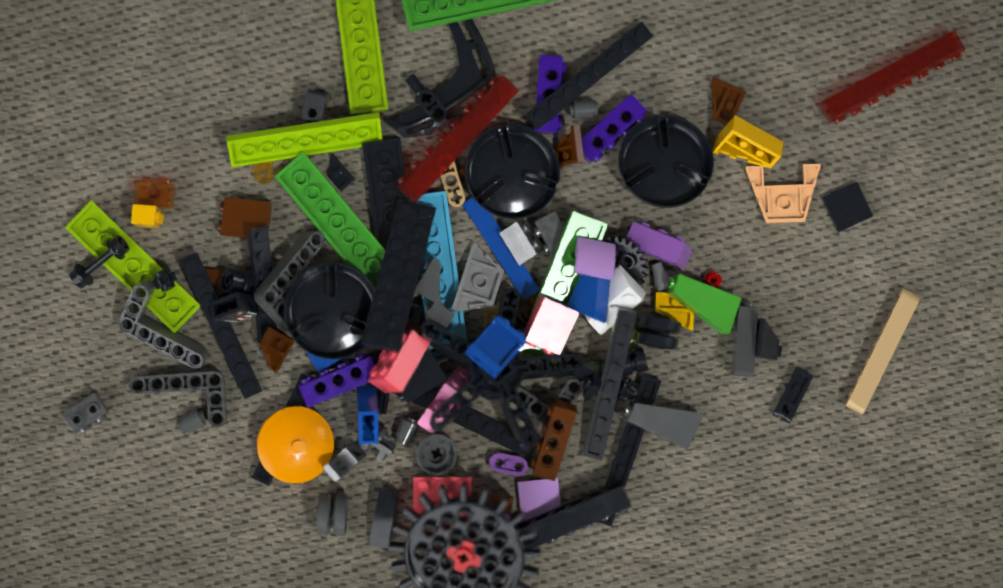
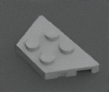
M473 242L451 308L452 312L489 308L494 305L504 269L494 263L488 254H485L478 248L479 245Z

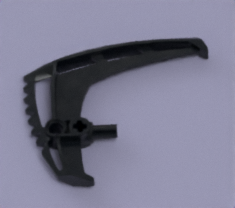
M472 19L464 20L475 42H468L458 22L448 24L456 45L459 67L443 88L434 94L428 87L425 88L415 74L410 75L405 80L416 94L414 98L418 101L419 105L394 120L386 117L383 118V121L402 137L428 136L432 134L434 128L442 133L445 125L452 130L454 123L463 126L464 119L472 122L473 114L482 116V108L490 111L491 103L499 105V87L495 67L481 33ZM472 50H479L489 74L484 80ZM486 85L490 99L462 115L450 120L446 119L449 111L466 101ZM423 96H426L427 98H428V97H431V98H430V103H428V102H424V103H423V102H422V101H424ZM440 110L444 115L441 119H436L433 113ZM430 121L434 123L433 126L424 130L406 133Z

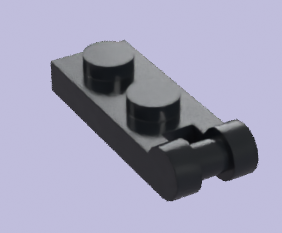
M795 367L772 415L777 418L779 416L790 424L814 375ZM784 405L791 407L789 412L782 410Z

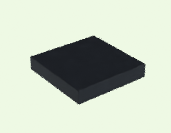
M858 182L822 198L838 233L873 217Z

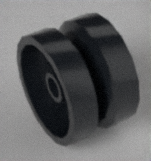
M640 316L638 326L649 330V332H638L635 343L647 345V347L655 349L677 350L679 340L675 337L667 336V334L680 333L682 323L662 318Z

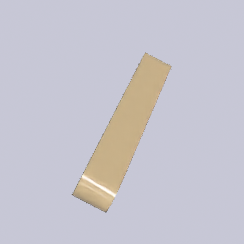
M902 288L873 346L874 348H872L856 380L857 382H855L846 400V407L860 414L864 413L921 296Z

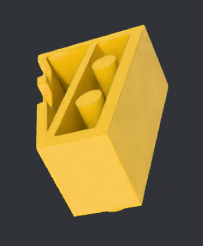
M735 115L715 138L712 152L717 155L718 153L730 155L732 159L739 157L748 160V163L772 168L781 157L784 142Z

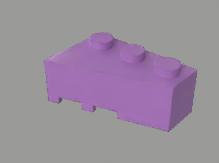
M642 221L639 224L632 223L627 234L628 243L634 240V247L641 246L638 251H645L646 255L658 258L664 263L673 264L678 269L684 271L693 251L684 242L685 239L676 235L670 237L667 235L668 232L659 228L656 231L650 229L651 226Z

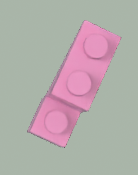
M461 366L455 369L417 424L431 434H434L436 431L429 424L432 413L468 382L466 369ZM449 404V408L451 409L454 406V404ZM443 414V416H441L439 419L436 418V421H442L445 414Z

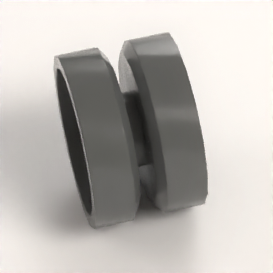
M320 493L316 518L318 535H329L332 523L335 536H346L348 494H337L334 505H332V495L330 493Z

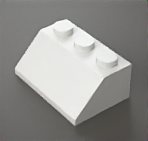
M619 265L614 269V277L610 280L605 324L586 315L585 317L593 328L602 335L615 324L619 307L632 310L643 301L646 292Z

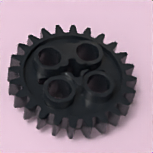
M620 235L616 236L615 240L612 236L608 237V241L605 238L602 239V242L615 244V264L619 262L618 266L621 265L638 284L643 285L645 281L642 278L648 276L644 271L649 269V267L644 265L648 259H642L645 251H638L641 246L634 247V240L628 243V237L623 238L621 241ZM620 251L623 252V255H622L621 259H620ZM626 257H630L632 259V265H629L626 262Z

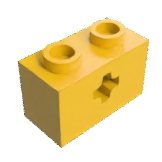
M133 204L131 224L136 227L160 229V224L164 222V213H161L160 208L157 206Z

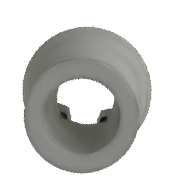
M661 262L651 266L655 289H658L659 292H664L669 289L667 284L671 277Z

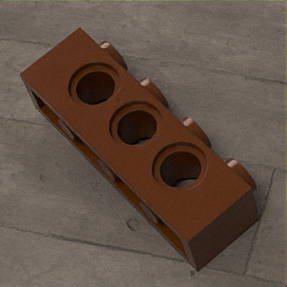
M554 399L553 405H549L546 414L548 421L542 425L541 433L543 436L541 440L538 439L535 448L538 452L536 457H532L530 463L533 476L555 481L577 415V405ZM556 420H561L563 422L560 425L554 424ZM552 437L558 439L555 442L548 441V439ZM544 455L552 456L550 459L543 458Z

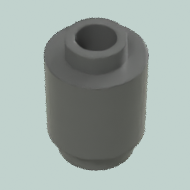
M591 99L574 100L573 104L569 105L570 116H573L574 120L590 119L593 116H597V102Z
M196 408L182 415L177 420V424L183 434L187 432L190 434L205 426L207 417L203 410L199 411Z
M409 416L406 419L402 418L395 433V441L409 446L410 442H413L419 425L416 424L417 420Z

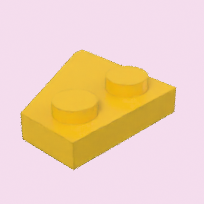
M656 292L655 312L669 320L680 322L682 327L693 331L694 313L666 292Z

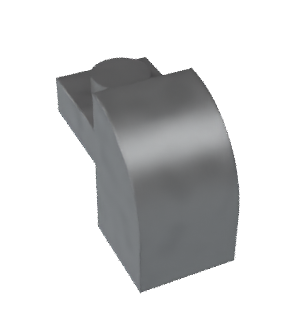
M353 441L334 459L328 462L323 469L329 477L337 482L367 455Z

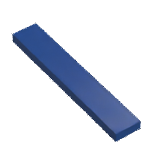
M473 197L464 202L463 207L513 285L519 291L522 299L526 300L537 293L540 289L524 264L519 266L499 234L502 230L492 214L484 210Z

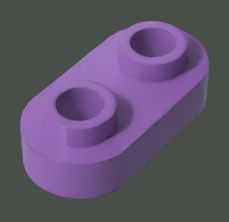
M503 453L494 454L489 462L493 471L515 476L523 475L528 468L524 458ZM501 459L503 461L502 466H497L495 461ZM515 463H521L522 468L516 470L514 468Z

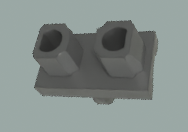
M384 427L382 431L378 429V444H360L359 448L368 452L371 446L376 447L378 450L375 457L383 461L388 455H391L396 445L390 442L392 437L386 434L388 428Z

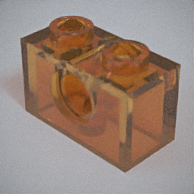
M141 179V182H135L134 204L174 209L176 186L172 185L171 181H160V184L152 183V180ZM154 189H158L160 192L156 199H152L150 196L151 191Z

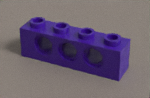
M540 55L536 106L546 98L545 93L547 91L554 92L565 83V81H561L562 73L566 72V62H563L562 56ZM549 72H554L557 78L550 81L546 75ZM557 114L538 130L534 127V131H538L541 134L557 135V130H561L562 119H559Z
M632 94L581 139L584 151L583 157L589 164L592 161L598 162L604 156L602 154L607 148L611 150L618 143L616 140L621 135L625 137L635 122L638 123L646 118L644 114L647 110ZM621 114H630L631 120L629 122L622 121ZM608 126H615L617 133L610 135L607 133L606 128ZM599 138L603 141V146L596 148L593 146L592 141Z
M361 354L354 357V361L347 364V361L337 364V368L332 371L325 369L319 372V376L313 379L309 376L300 380L301 384L297 386L305 406L311 407L368 383L370 371L374 367L371 356ZM358 367L360 373L357 377L353 378L350 374L351 369ZM340 374L342 381L340 384L335 385L333 377ZM318 382H323L324 389L321 392H316L315 385Z

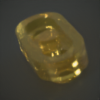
M273 161L253 164L256 181L262 185L271 183L274 178ZM267 172L268 177L265 179L261 178V173Z

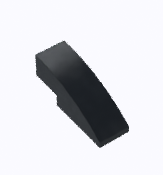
M380 488L369 545L388 549L399 492Z

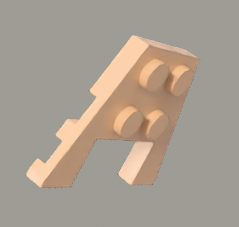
M803 164V184L764 186L763 166L745 167L766 224L805 222L821 164Z

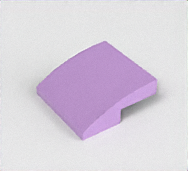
M578 237L575 250L574 273L612 280L615 268V244Z
M558 478L555 481L542 479L517 482L519 511H525L523 520L531 519L561 506Z

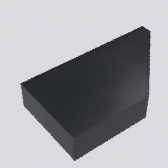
M333 153L330 154L329 179L342 192L356 179Z

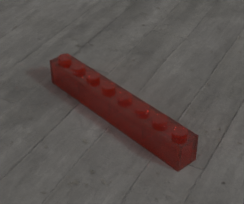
M953 30L819 103V106L829 125L833 122L837 125L846 120L844 116L850 113L854 116L861 112V107L866 104L870 107L879 102V97L885 95L887 98L896 93L894 89L900 86L904 89L911 85V80L916 77L920 80L929 75V70L935 68L937 71L946 66V61L951 59L954 62L961 58V53L966 49L956 31Z
M495 75L488 82L490 86L485 91L482 89L475 98L477 100L473 105L469 103L462 112L464 114L460 119L456 117L449 126L451 128L448 132L445 133L443 131L436 140L438 142L435 146L432 147L430 145L423 154L425 156L421 161L417 159L410 168L412 170L408 175L403 174L397 182L399 184L396 188L411 202L416 203L519 92L504 75H499L498 77Z

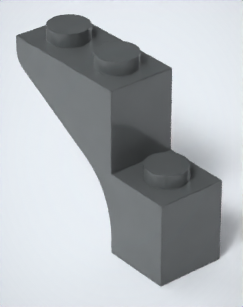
M433 258L432 261L428 260L423 270L426 272L423 277L419 276L415 292L434 303L433 305L429 304L425 310V320L433 321L447 329L455 314L446 309L440 300V262L438 259Z

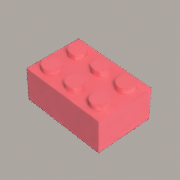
M413 330L405 331L400 352L383 350L379 355L380 360L377 365L371 369L370 377L367 381L384 393L402 392L430 343Z
M413 477V509L419 514L426 509L419 500L420 493L422 492L429 497L432 503L440 501L439 487L442 484L445 485L449 498L460 497L462 482H467V496L472 497V477ZM460 513V516H469L467 513Z

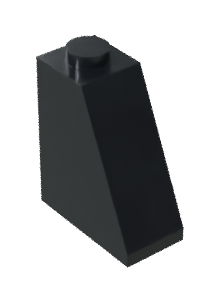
M428 347L404 390L396 392L401 402L406 401L409 404L447 381Z

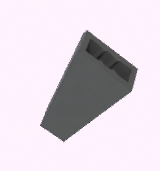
M742 303V306H739L737 310L731 376H754L758 308L753 307L754 304Z
M630 402L623 410L624 416L622 420L688 450L704 414Z

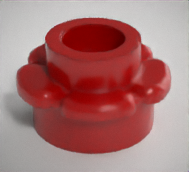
M710 271L704 275L703 281L705 282L704 284L718 289L720 283H722V277L716 271Z

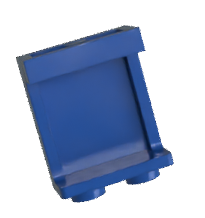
M497 315L479 338L469 346L465 354L495 379L525 345L527 340L521 331L515 330L510 326L507 319L500 318Z

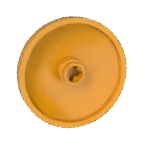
M288 406L275 411L264 421L257 436V453L261 464L273 477L287 483H303L320 475L324 471L323 467L330 462L334 451V437L327 421L316 411L303 406Z

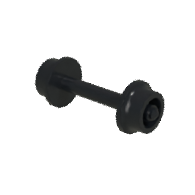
M119 235L106 239L108 250L86 268L80 264L74 265V270L70 272V278L73 283L79 288L92 285L93 278L90 275L113 255L120 260L125 258V254L130 250L127 242Z

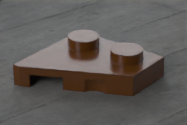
M269 327L260 342V346L270 370L277 373L295 341Z

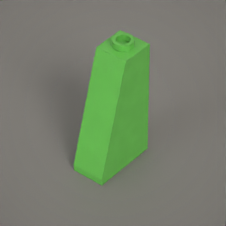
M681 274L673 275L669 279L667 294L722 335L730 334L741 297Z

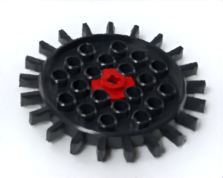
M462 482L460 497L449 498L448 491L445 485L442 484L439 487L441 500L436 503H432L424 492L420 493L419 500L426 508L420 514L410 506H405L403 513L414 521L411 527L395 522L393 531L403 534L407 538L405 543L391 541L389 550L404 552L405 560L393 561L390 568L391 570L407 568L409 577L400 581L399 588H407L412 584L417 588H438L434 585L436 582L443 585L441 588H477L478 585H483L486 588H532L520 581L522 574L538 577L539 568L524 565L525 558L540 557L541 548H525L524 540L535 537L536 529L519 531L516 524L524 519L525 511L517 512L510 518L503 511L507 507L508 496H504L499 504L495 506L486 501L489 495V487L485 486L483 488L480 499L467 496V482ZM460 513H467L469 518L461 517ZM443 520H449L452 524L445 525ZM492 522L495 524V527L490 528L486 523ZM425 527H432L434 532H428ZM474 529L478 534L473 535L468 530ZM457 536L460 538V541H453L451 537ZM495 539H502L504 543L497 544ZM440 543L443 548H436L434 544ZM477 546H484L487 550L480 551ZM417 550H423L426 554L419 555ZM504 555H509V556H511L513 559H512V560H505V559L503 558V556H504ZM448 559L452 564L447 565L442 560ZM492 562L495 564V567H488L486 563ZM431 566L434 568V571H428L425 567ZM475 569L478 573L471 574L468 570ZM451 576H458L460 580L455 581ZM500 578V579H502L504 582H503V583H497V582H495L494 579Z

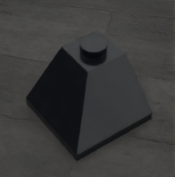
M760 318L757 320L755 358L776 361L777 357H781L782 346L779 345L777 336L765 318Z

